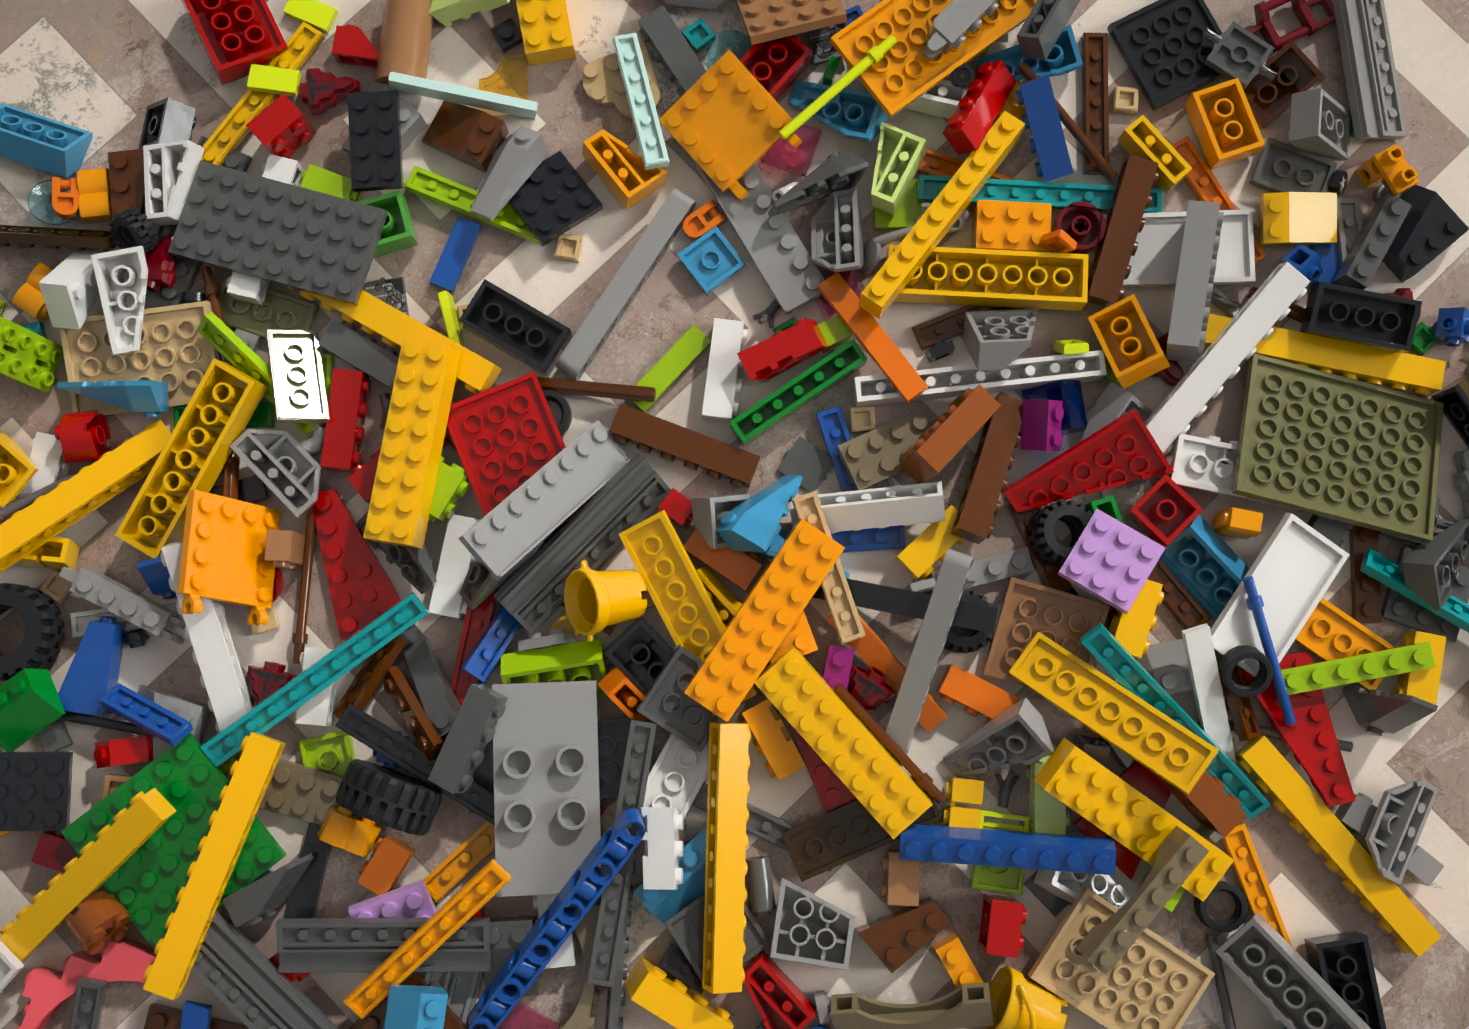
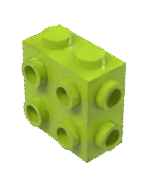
M309 164L307 171L305 170L301 175L300 187L355 202H359L361 198V192H354L352 190V182L348 177Z
M442 456L440 458L429 520L434 523L437 518L445 522L447 518L450 519L456 510L455 504L460 496L463 497L467 493L470 486L468 484L469 478L464 475L465 469L455 463L451 467L443 463L445 458Z

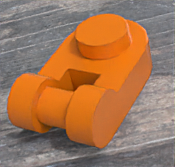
M52 177V206L54 213L62 219H72L79 213L77 178L61 180V177ZM61 190H71V193L61 192Z
M714 200L708 201L684 219L683 232L686 237L691 240H697L715 226L719 228L727 222L726 216L718 211V205ZM709 214L712 220L707 222L704 218L705 215Z

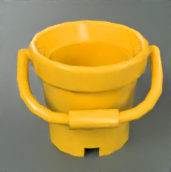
M582 560L580 568L571 571L564 587V604L571 625L578 633L587 636L588 642H592L594 634L601 632L605 627L640 618L645 613L647 607V599L642 600L641 591H646L645 583L636 570L595 571L590 569L586 560Z
M1005 966L998 971L989 986L994 1026H984L985 1029H1064L1067 1015L1061 1013V1005L1067 1007L1065 1000L1047 988L1024 978L1021 972L1010 966Z

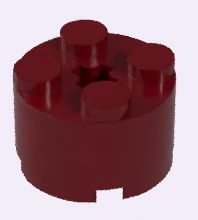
M1085 201L1073 202L1065 207L1053 222L1051 232L1062 229L1077 242L1075 250L1067 253L1089 255L1104 237L1106 221L1095 205Z

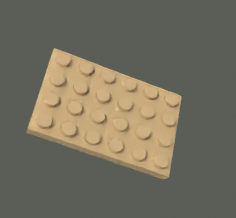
M210 301L144 309L140 350L113 355L104 315L88 316L80 330L60 328L68 382L97 383V381L117 382L136 380L168 382L169 407L188 405L213 358L219 360L218 350L197 331L204 316L212 311ZM70 392L73 413L98 410L97 414L108 416L133 412Z
M1084 886L1031 968L1028 976L1107 1029H1181L1215 973L1146 928L1106 976L1090 963L1076 947L1092 927L1104 922L1119 909Z

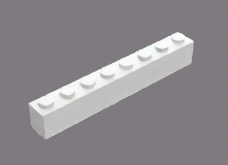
M183 540L162 547L160 556L162 564L168 568L170 575L168 579L169 586L176 593L178 599L176 603L177 611L184 618L186 624L184 632L186 638L191 640L194 649L192 657L195 664L199 665L201 671L200 682L202 687L207 689L209 696L208 707L215 714L217 720L215 724L216 732L219 733L252 709L253 704L220 601L200 598L203 603L201 614L193 613V615L183 614L181 611L184 595L177 594Z

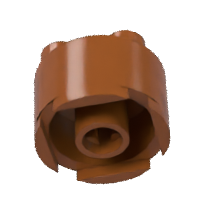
M100 891L77 905L79 911L74 916L70 913L65 922L66 927L81 947L88 951L90 955H95L110 941H119L129 933L127 927L131 922V914L114 894Z

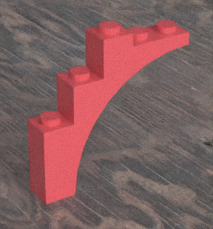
M123 938L119 941H110L101 950V957L90 955V953L84 951L70 955L62 966L63 972L44 965L31 970L24 979L23 986L25 988L22 996L28 997L31 1000L28 1001L24 1008L23 1015L25 1017L22 1025L17 1029H43L53 1014L75 995L77 981L81 976L107 982L138 981L145 983L146 981L143 980L145 971L150 964L153 965L157 956L154 954V949Z

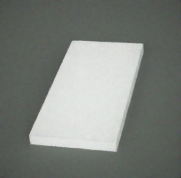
M1252 209L1219 210V212H1224L1213 285L1254 284L1256 278ZM1187 211L1143 214L1142 218L1145 219V224L1141 233L1137 234L1138 248L1135 255L1130 258L1131 272L1126 280L1124 279L1122 287L1176 286Z
M1287 512L1245 575V577L1253 576L1258 595L1262 596L1264 603L1262 609L1279 663L1350 555L1294 514ZM1243 580L1210 629L1214 650L1221 655L1241 645L1256 647L1265 655L1252 610L1248 609L1246 598L1248 597ZM1254 658L1244 659L1237 664V666L1253 677L1259 671V663Z

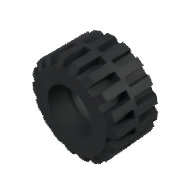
M1065 500L1059 501L1037 511V515L1030 520L1033 525L1028 526L1027 531L1031 533V536L1028 537V543L1032 542L1034 545L1031 547L1032 552L1037 551L1039 553L1037 556L1039 560L1046 559L1045 564H1055V567L1063 566L1090 521V517L1093 515L1091 511L1085 512L1084 505H1076V501L1071 500L1068 502ZM1057 520L1064 522L1071 531L1072 539L1068 547L1062 546L1055 538L1054 526Z
M968 589L963 590L960 601L994 607L992 603L986 601L988 598L984 595H979V592L975 590L969 591ZM950 628L944 649L951 650L953 653L975 652L988 644L987 642L992 640L994 634L975 630L971 635L962 637L955 634Z

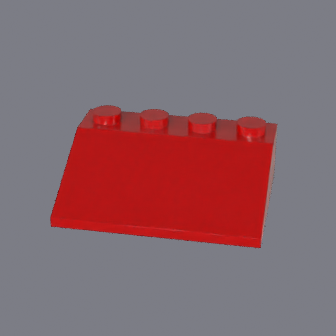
M181 0L222 85L248 76L251 64L265 65L288 50V46L265 0Z

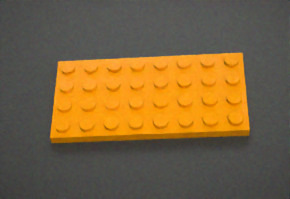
M883 0L833 35L829 42L850 69H852L867 56L866 52L873 46H878L890 35L895 37L897 43L883 54L884 58L877 64H872L858 76V79L882 110L891 118L950 76L957 67L968 63L1025 22L1037 0H1000L996 11L990 17L985 15L981 19L983 21L981 26L974 33L969 31L965 35L967 39L957 50L953 47L947 54L942 51L936 58L927 60L923 56V50L930 39L928 31L933 24V20L953 0Z

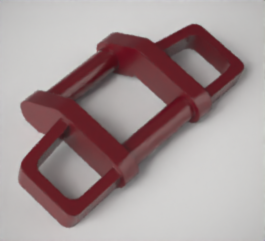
M1331 0L1261 1L1254 6L1257 26L1249 30V32L1255 34L1260 31L1265 42L1274 47L1271 53H1276L1290 40L1295 41L1306 35L1311 36L1317 33L1318 30L1334 23L1336 19L1333 3ZM1291 1L1292 10L1302 27L1279 37L1270 21L1269 11ZM1321 4L1329 18L1317 24L1309 8Z

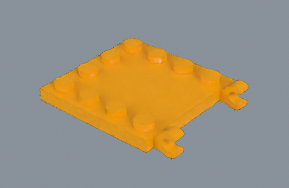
M730 50L659 119L660 123L724 193L731 189L741 200L749 193L738 180L782 138L778 132L793 120ZM795 132L786 138L795 149L803 142Z
M195 489L188 491L177 594L184 595L181 608L183 614H201L203 603L200 598L249 606L248 624L259 626V624L267 625L269 617L265 609H271L275 567H273L272 562L265 561L267 530H279L280 510Z

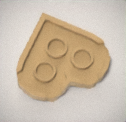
M642 44L640 49L657 109L659 102H661L660 88L646 46ZM616 53L600 57L587 64L583 69L584 74L582 77L583 88L587 97L595 103L602 104L604 107L615 106L620 115L622 114L632 119Z

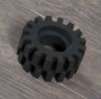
M128 208L110 219L109 226L112 227L110 232L115 235L113 239L119 242L118 246L120 249L143 246L145 254L158 245L157 240L159 239L155 235L157 232L156 228L151 227L153 224L151 220L147 221V216L145 214L141 215V211L138 209Z

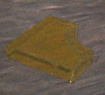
M526 54L502 55L501 64L497 70L490 76L479 79V90L529 100Z

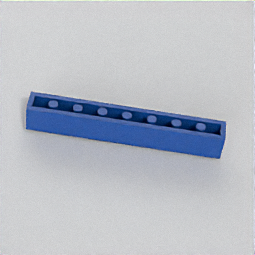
M910 824L900 833L899 859L1115 875L1116 848L1113 838Z

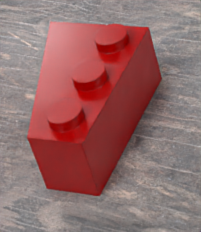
M803 318L795 322L793 327L779 331L772 337L737 353L751 381L767 382L829 347L817 322Z
M764 950L745 966L744 983L760 1012L766 1029H803L815 1018L817 1008Z

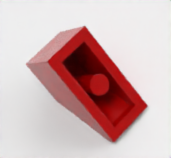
M350 24L345 26L337 25L331 52L336 61L342 64L377 68L379 53L362 30Z
M151 736L96 742L94 760L96 761L97 768L153 761Z

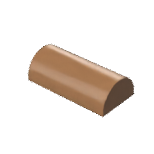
M385 0L375 81L389 85L390 72L426 79L434 19L429 14L432 0Z

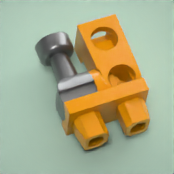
M1394 144L1374 155L1355 170L1366 189L1380 181L1382 182V185L1373 191L1375 202L1389 193L1397 196L1419 182L1417 179L1418 173L1405 160V152L1401 146ZM1365 170L1368 172L1370 179L1366 176Z

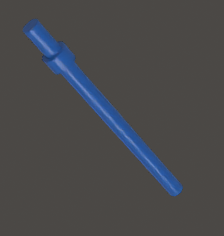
M1253 576L1245 577L1242 580L1248 597L1246 598L1248 609L1252 610L1265 656L1270 660L1273 667L1272 680L1286 725L1296 723V719L1262 609L1264 607L1261 595H1258Z

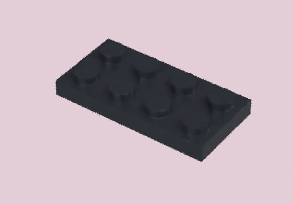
M398 91L347 93L352 190L354 192L403 189Z

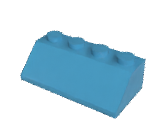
M4 103L0 105L1 157L64 178L69 177L81 168L93 138L92 132Z
M1200 515L1168 546H1165V550L1160 557L1169 570L1215 620L1218 619L1250 569Z
M707 825L684 844L683 857H679V868H683V883L678 884L677 890L643 889L642 881L633 891L646 908L662 923L705 893Z
M390 984L383 1029H443L448 999L447 992L443 987Z

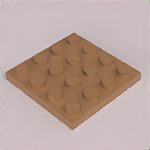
M735 0L751 45L847 22V13L841 0Z
M1010 577L998 617L997 628L992 638L982 674L1025 686L1010 676L1009 671L1038 632L1093 667L1095 657L1081 643L1080 638L1100 622L1103 626L1105 625L1110 605Z

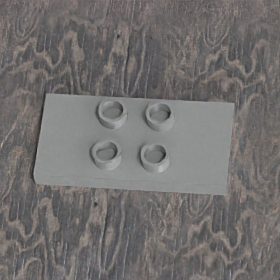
M597 681L492 684V690L508 697L505 703V712L498 719L494 727L495 734L493 736L495 861L512 876L511 880L496 893V897L559 894L601 839Z

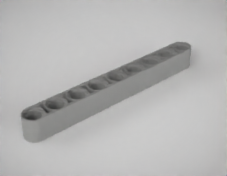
M676 188L670 193L560 355L556 368L575 380H578L583 375L683 227L684 219L693 212L696 206L695 200Z
M948 549L942 563L885 731L906 755L974 557L952 549ZM883 745V747L891 754V756H892V757L899 763V765L902 767L903 765H902V764L892 755V753Z

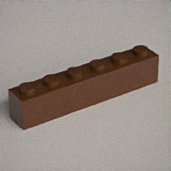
M1130 154L1122 163L1105 220L1106 231L1098 244L1088 277V302L1109 307L1123 298L1125 289L1122 288L1124 279L1126 280L1129 277L1132 267L1129 265L1131 256L1135 255L1138 248L1137 234L1141 233L1145 224V219L1142 217L1152 200V195H1149L1152 186H1155L1159 177V172H1156L1157 162Z
M1002 392L994 398L1001 405L1000 408L984 425L950 533L976 544H980L986 538L989 539L993 532L994 525L991 524L993 515L996 516L1000 509L1001 502L998 499L1000 493H1003L1007 486L1008 479L1005 476L1007 470L1009 471L1014 463L1013 450L1017 448L1021 440L1019 430L1022 426L1023 401Z
M621 403L610 428V433L614 436V440L621 444L627 445L628 442L636 444L637 449L649 454L651 451L660 453V458L666 461L674 462L676 459L684 462L683 466L693 471H697L700 468L707 471V476L720 480L721 477L729 479V484L741 489L744 488V485L750 487L760 462L759 455Z

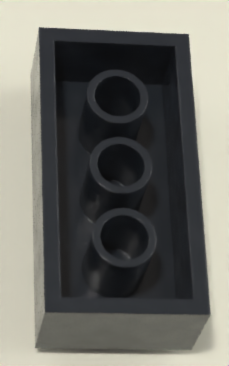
M484 279L459 319L464 329L546 377L550 374L573 336L570 328Z
M1325 282L1312 283L1300 332L1397 352H1409L1422 301Z
M1357 931L1304 939L1309 965L1371 1029H1386L1368 936Z

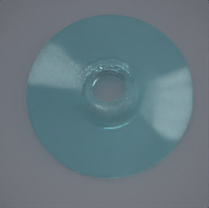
M724 30L717 33L716 40L707 47V59L710 66L712 67L727 52V47H734L735 50L732 53L740 60L752 47L749 37L738 30Z
M52 180L42 181L31 189L28 195V206L33 216L39 221L49 225H63L76 218L62 219L54 213L53 208H51ZM61 190V192L71 193V190Z

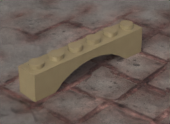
M1176 825L1160 845L1154 864L1136 893L1114 915L1092 927L1076 949L1107 976L1208 854L1209 850Z
M596 901L574 929L584 954L585 982L581 999L576 1009L558 1029H594L596 1016L591 1014L593 1005H598L600 989H596L595 984H589L587 981L600 901Z
M988 982L962 984L954 991L940 998L915 1004L886 1003L868 998L859 993L831 995V1019L834 1029H956L994 1026Z

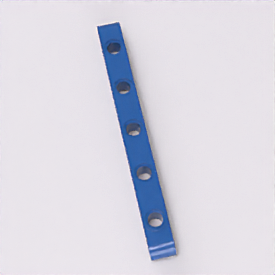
M635 808L624 810L611 828L604 833L485 989L479 1001L469 1013L468 1029H497L500 1023L507 1018L644 837V819L639 810ZM631 823L637 824L635 827H627ZM600 864L606 865V866L601 867V868L596 867L597 865H600Z

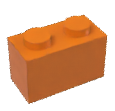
M615 666L597 685L631 720L645 721L647 717L636 710L644 695Z
M391 834L385 836L384 839L381 837L378 839L372 849L375 852L370 861L366 860L358 872L361 876L357 882L377 895L392 891L416 852L414 848Z

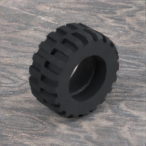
M0 583V616L7 610L14 608L21 614L26 629L21 646L13 654L4 656L0 652V681H8L24 668H48L53 663L50 658L58 656L61 650L57 647L58 643L64 640V635L60 634V628H64V620L58 618L61 611L58 606H51L54 600L48 595H43V592L37 588Z
M354 759L349 763L335 795L336 802L340 806L359 816L395 830L418 836H424L429 832L443 799L440 791L424 782L360 759Z

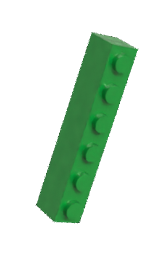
M850 340L731 420L729 428L741 445L745 447L865 366L867 357L855 340Z

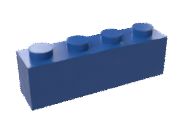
M1049 75L1020 83V90L1015 92L1019 105L1024 104L1026 114L1022 115L1023 123H1025V130H1031L1032 138L1028 139L1031 153H1037L1039 162L1034 163L1037 177H1043L1044 182L1073 174Z

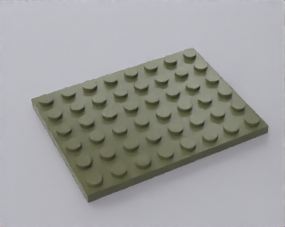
M1254 353L1249 358L1232 493L1428 544L1433 541L1444 403Z

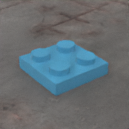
M717 226L677 254V258L706 295L746 267L745 262Z

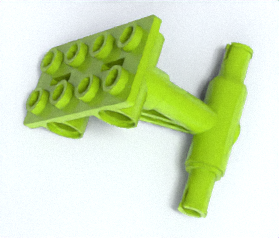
M0 300V316L7 303L3 300ZM0 317V374L10 377L12 381L48 393L54 383L60 362L63 360V347L6 318Z

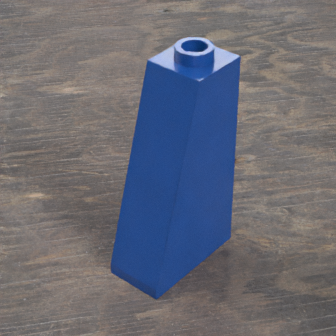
M100 616V620L89 622L58 693L64 711L98 716L113 713L102 707L99 699L118 684L126 623L116 622L117 618L111 616Z

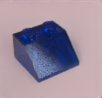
M1062 379L1022 391L1023 399L1063 401L1062 435L1086 429L1087 419L1080 380Z

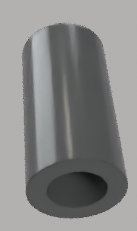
M769 856L746 858L745 861L748 867L746 881L750 912H756L757 917L771 915V910L776 909Z

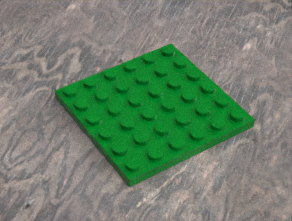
M189 733L175 747L169 748L61 831L81 857L80 850L92 840L96 842L99 839L96 834L108 824L112 826L115 823L112 818L122 809L126 808L128 810L132 806L129 801L139 792L143 791L146 794L153 788H156L176 809V812L103 883L110 894H114L131 914L130 920L154 950L161 938L164 939L168 929L165 928V924L172 912L175 913L179 903L176 902L179 891L182 887H186L190 878L187 877L188 869L192 862H196L199 857V843L203 836H207L211 826L208 823L212 813L215 810L218 811L222 802L219 800L221 791L225 785L228 786L230 783L222 771L201 750V745L192 733ZM255 816L218 908L224 904L222 899L249 885L287 855L257 816Z

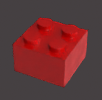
M284 93L246 124L249 130L272 155L288 159L294 155L295 150L302 144L310 142L316 133L309 121Z
M1165 474L1125 514L1153 541L1165 547L1204 509Z
M984 893L978 946L986 954L1018 958V952H1022L1024 946V936L1020 935L1021 926L1025 925L1027 919V910L1024 909V904L1014 897Z

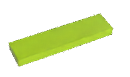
M693 325L635 385L654 387L656 389L655 401H631L643 412H646L711 344V340Z

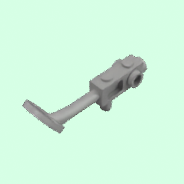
M931 203L921 204L922 215ZM967 209L964 210L947 233H953L956 230L966 228L965 223L969 222ZM921 216L913 218L914 225L921 218ZM913 226L889 232L866 241L863 245L864 265L859 271L865 274L871 273L879 262L881 248L894 241L904 239Z

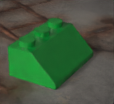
M24 668L0 686V747L6 752L15 751L66 714L48 669Z

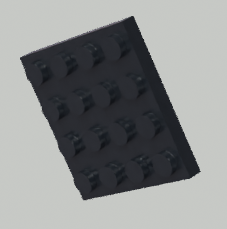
M1158 0L1109 24L1107 28L1153 111L1222 77L1221 74L1204 64L1214 44L1201 36L1207 28L1219 36L1222 34L1204 0Z

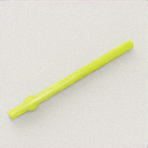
M890 35L878 46H873L866 52V57L778 132L784 140L788 138L872 64H877L883 59V54L897 43L895 37Z

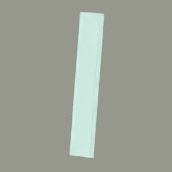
M630 33L613 36L612 42L645 170L667 167L670 161L637 34Z
M390 72L389 74L390 90L535 119L538 103L535 101L396 72Z

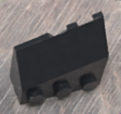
M1414 185L1402 192L1399 197L1412 206L1382 260L1401 283L1416 275L1469 230V227L1437 192L1418 185Z

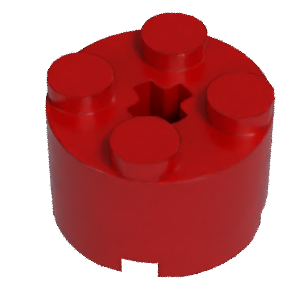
M98 410L64 414L60 424L54 427V435L61 443L62 457L65 463L97 461L104 453L111 451V447H106V439H111L109 425L103 414H97Z

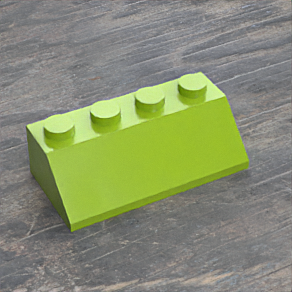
M601 638L593 639L592 642L581 641L507 653L501 656V679L503 684L595 680L598 684L608 674ZM597 685L598 697L607 696Z

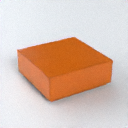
M1062 229L1042 235L1040 241L1052 253H1067L1075 250L1077 242Z

